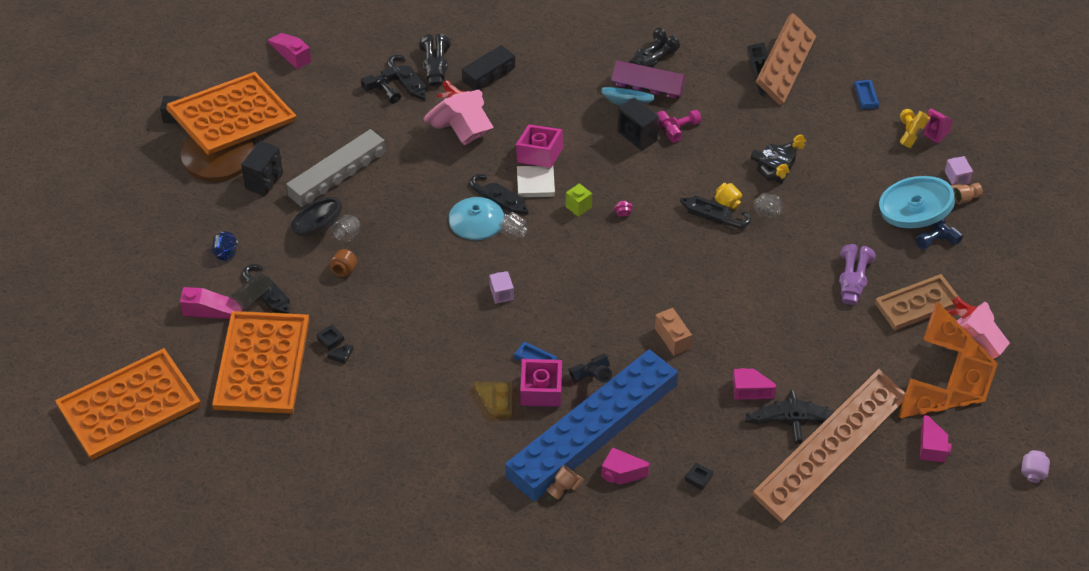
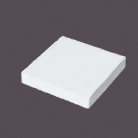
M517 166L518 196L555 197L553 166L552 168Z

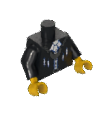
M797 135L794 141L785 145L768 144L764 152L754 149L751 154V160L758 162L757 171L766 180H775L783 184L795 163L797 147L798 149H803L806 140L803 135Z

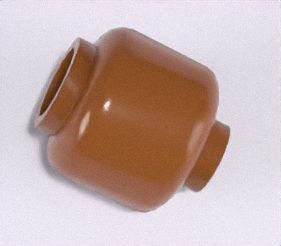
M341 249L335 253L329 265L335 275L347 277L356 268L358 262L354 253L347 249Z

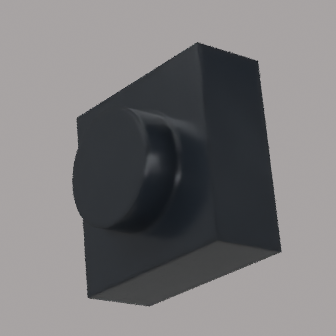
M333 325L316 334L317 340L328 351L344 341V336Z
M696 462L685 476V481L703 491L713 477L714 471Z

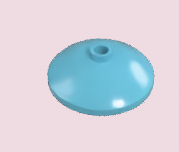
M604 87L601 90L602 94L610 102L619 106L634 97L644 103V105L654 100V95L636 90Z
M471 197L455 204L449 213V225L453 232L468 240L490 238L497 234L504 224L503 210L497 203L487 198Z

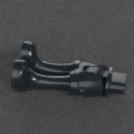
M658 27L653 31V43L645 49H639L629 63L653 67L658 63V59L664 55L676 52L680 48V42L673 35L667 38L666 32Z
M427 34L419 40V48L426 52L423 70L426 73L429 86L432 87L442 86L445 72L448 68L447 60L444 59V51L450 48L451 41L449 37L443 34H436L435 36L436 58L433 56V36Z

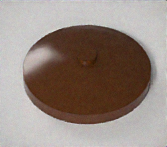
M190 136L182 146L181 159L184 168L193 177L204 181L219 182L242 174L241 164L254 147L252 140L248 139L207 155Z

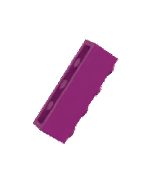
M616 60L611 81L616 83L615 86L625 88L626 85L632 86V90L642 92L643 89L649 90L650 94L659 95L660 93H665L666 97L676 99L677 96H682L686 76L684 74Z

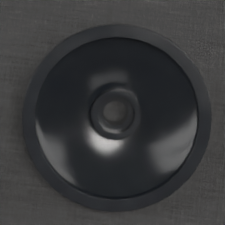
M326 197L311 203L296 215L291 224L292 231L300 236L316 235L327 231L341 213L342 203L337 197Z

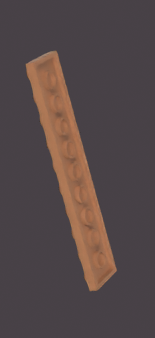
M878 369L773 471L751 495L782 524L902 404L905 392Z

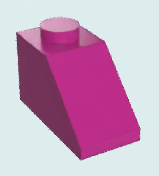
M930 109L928 112L930 119L925 126L924 136L939 143L950 133L953 120L936 110Z
M734 369L732 382L735 400L775 398L776 384L755 369Z
M924 415L921 425L920 460L945 463L946 456H950L952 447L951 443H948V434L929 416Z
M612 447L602 464L601 477L610 483L615 482L619 485L648 477L650 463Z

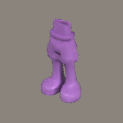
M849 244L841 248L840 256L846 261L845 271L840 275L839 282L841 284L842 302L845 304L856 305L863 289L867 286V277L865 276L866 265L873 263L876 257L875 252L867 246H862L859 250V262L856 272H853L858 251L857 245Z

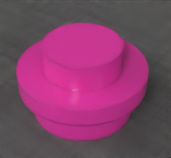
M620 201L614 206V211L619 217L629 216L633 209L632 204L627 201Z

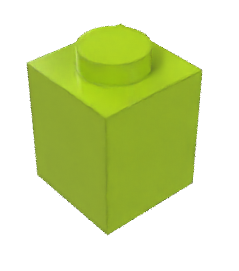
M579 183L566 192V207L579 217L592 208V193Z

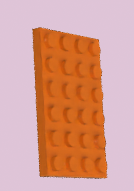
M256 72L168 103L166 107L167 111L207 155L296 121L297 117Z
M232 311L212 404L213 410L293 414L310 320L309 315Z
M165 348L55 400L57 407L90 460L112 451L201 406L199 398Z

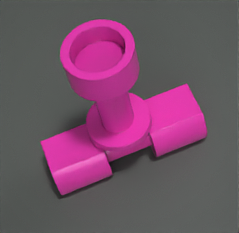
M697 109L690 111L689 116L678 120L675 117L670 118L665 111L656 113L659 116L660 128L666 129V135L672 143L681 140L682 132L679 130L680 126L688 123L696 125L702 121Z

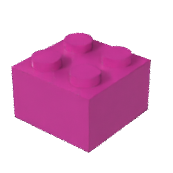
M528 124L516 143L517 162L552 168L564 148L562 129Z
M522 359L521 405L561 407L562 360Z

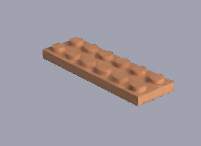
M794 13L788 16L756 80V83L779 105L785 102L816 38L813 31Z

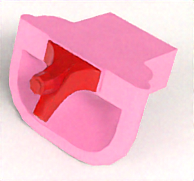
M449 80L442 83L446 92L437 94L439 98H447L430 110L424 117V122L431 124L436 129L452 126L464 146L484 136L494 128L482 109L484 105L482 92L480 90L472 92L460 91Z
M959 296L953 298L951 301L956 308L946 311L950 315L961 316L957 322L985 349L990 357L995 359L1000 356L1010 342L995 324L994 315L988 303L983 302L979 306H970Z

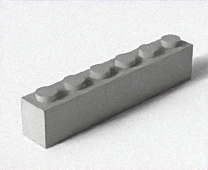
M371 129L288 182L286 184L288 196L301 207L312 203L315 198L325 194L335 185H339L344 179L354 175L362 167L368 166L377 157H381L386 152L385 140Z

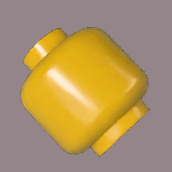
M723 183L716 189L715 200L719 204L733 210L741 205L742 193L732 183Z

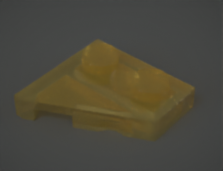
M474 382V390L479 394L491 418H512V382Z

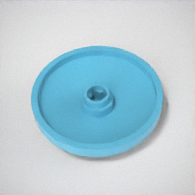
M916 176L901 180L886 189L880 198L879 207L882 217L888 223L902 228H920L945 218L954 207L955 197L951 185L946 181L931 176Z

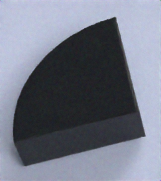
M343 345V347L335 350L332 349L327 354V358L346 364L353 351V346Z

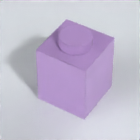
M965 156L948 159L945 173L952 185L957 183L964 185L971 182L973 170Z
M508 271L489 275L490 289L495 304L514 300V288Z

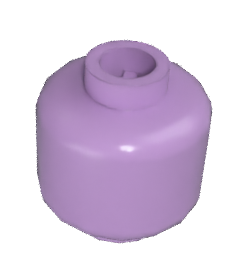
M1030 451L1023 456L1022 475L1027 477L1029 482H1040V480L1048 477L1050 459L1044 452Z

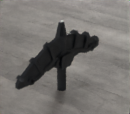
M790 390L788 400L781 402L776 400L773 404L766 407L760 406L759 410L753 413H746L745 422L760 424L774 420L784 421L789 426H793L795 444L803 443L801 425L805 424L806 421L824 423L834 412L829 410V407H821L813 404L810 400L809 402L798 400L794 390Z

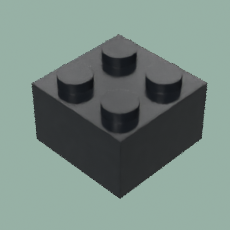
M635 97L618 107L617 132L641 151L657 142L659 116L655 112L651 111Z
M260 140L242 162L241 168L245 189L264 196L273 188L275 181L282 177V158L279 147Z

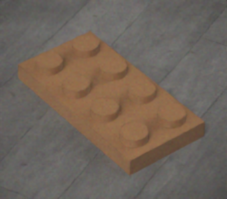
M940 274L875 299V305L895 331L930 318L935 302L941 303L945 310L956 308L951 300L958 295L943 275Z

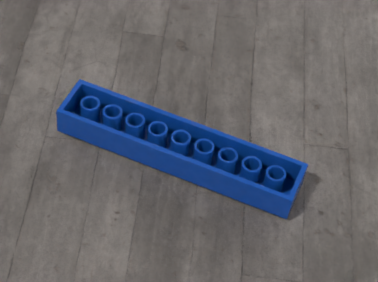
M649 349L506 462L505 477L535 502L547 492L548 486L555 482L554 476L563 465L573 471L677 386L678 371Z

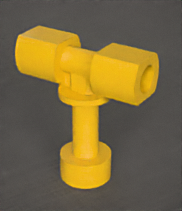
M905 109L900 113V119L906 125V132L900 139V143L911 148L917 139V132L920 128L923 129L930 117L921 111L915 117L912 110Z

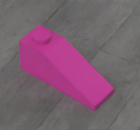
M280 33L267 40L296 69L311 62L310 47L300 38Z
M183 287L180 299L182 314L189 317L230 319L231 312H242L244 305L243 302L204 288Z

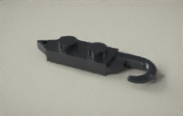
M402 55L391 56L387 64L388 67L395 69L398 81L411 97L425 101L427 86L411 66L402 65L397 67L394 64V61L397 59L404 61L407 59Z
M476 174L470 179L471 188L485 196V198L494 201L512 214H528L524 198L498 183H489L484 187L476 183L477 179H487L488 176Z
M696 195L689 198H680V203L687 209V213L735 228H744L750 224V215L744 211L741 214L745 216L746 220L737 221L732 219V211L725 205Z
M258 264L246 266L243 269L242 276L252 287L253 291L273 312L289 314L288 304H290V300L268 276L253 278L249 274L250 270H263V267Z

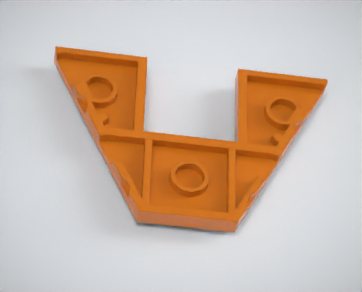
M935 302L923 340L959 351L947 389L910 378L898 417L902 419L912 415L947 410L951 407L985 402L998 365L964 327L942 307V304Z

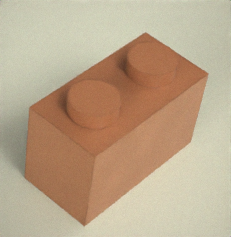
M671 308L656 314L655 330L673 356L691 349L692 334L676 311Z

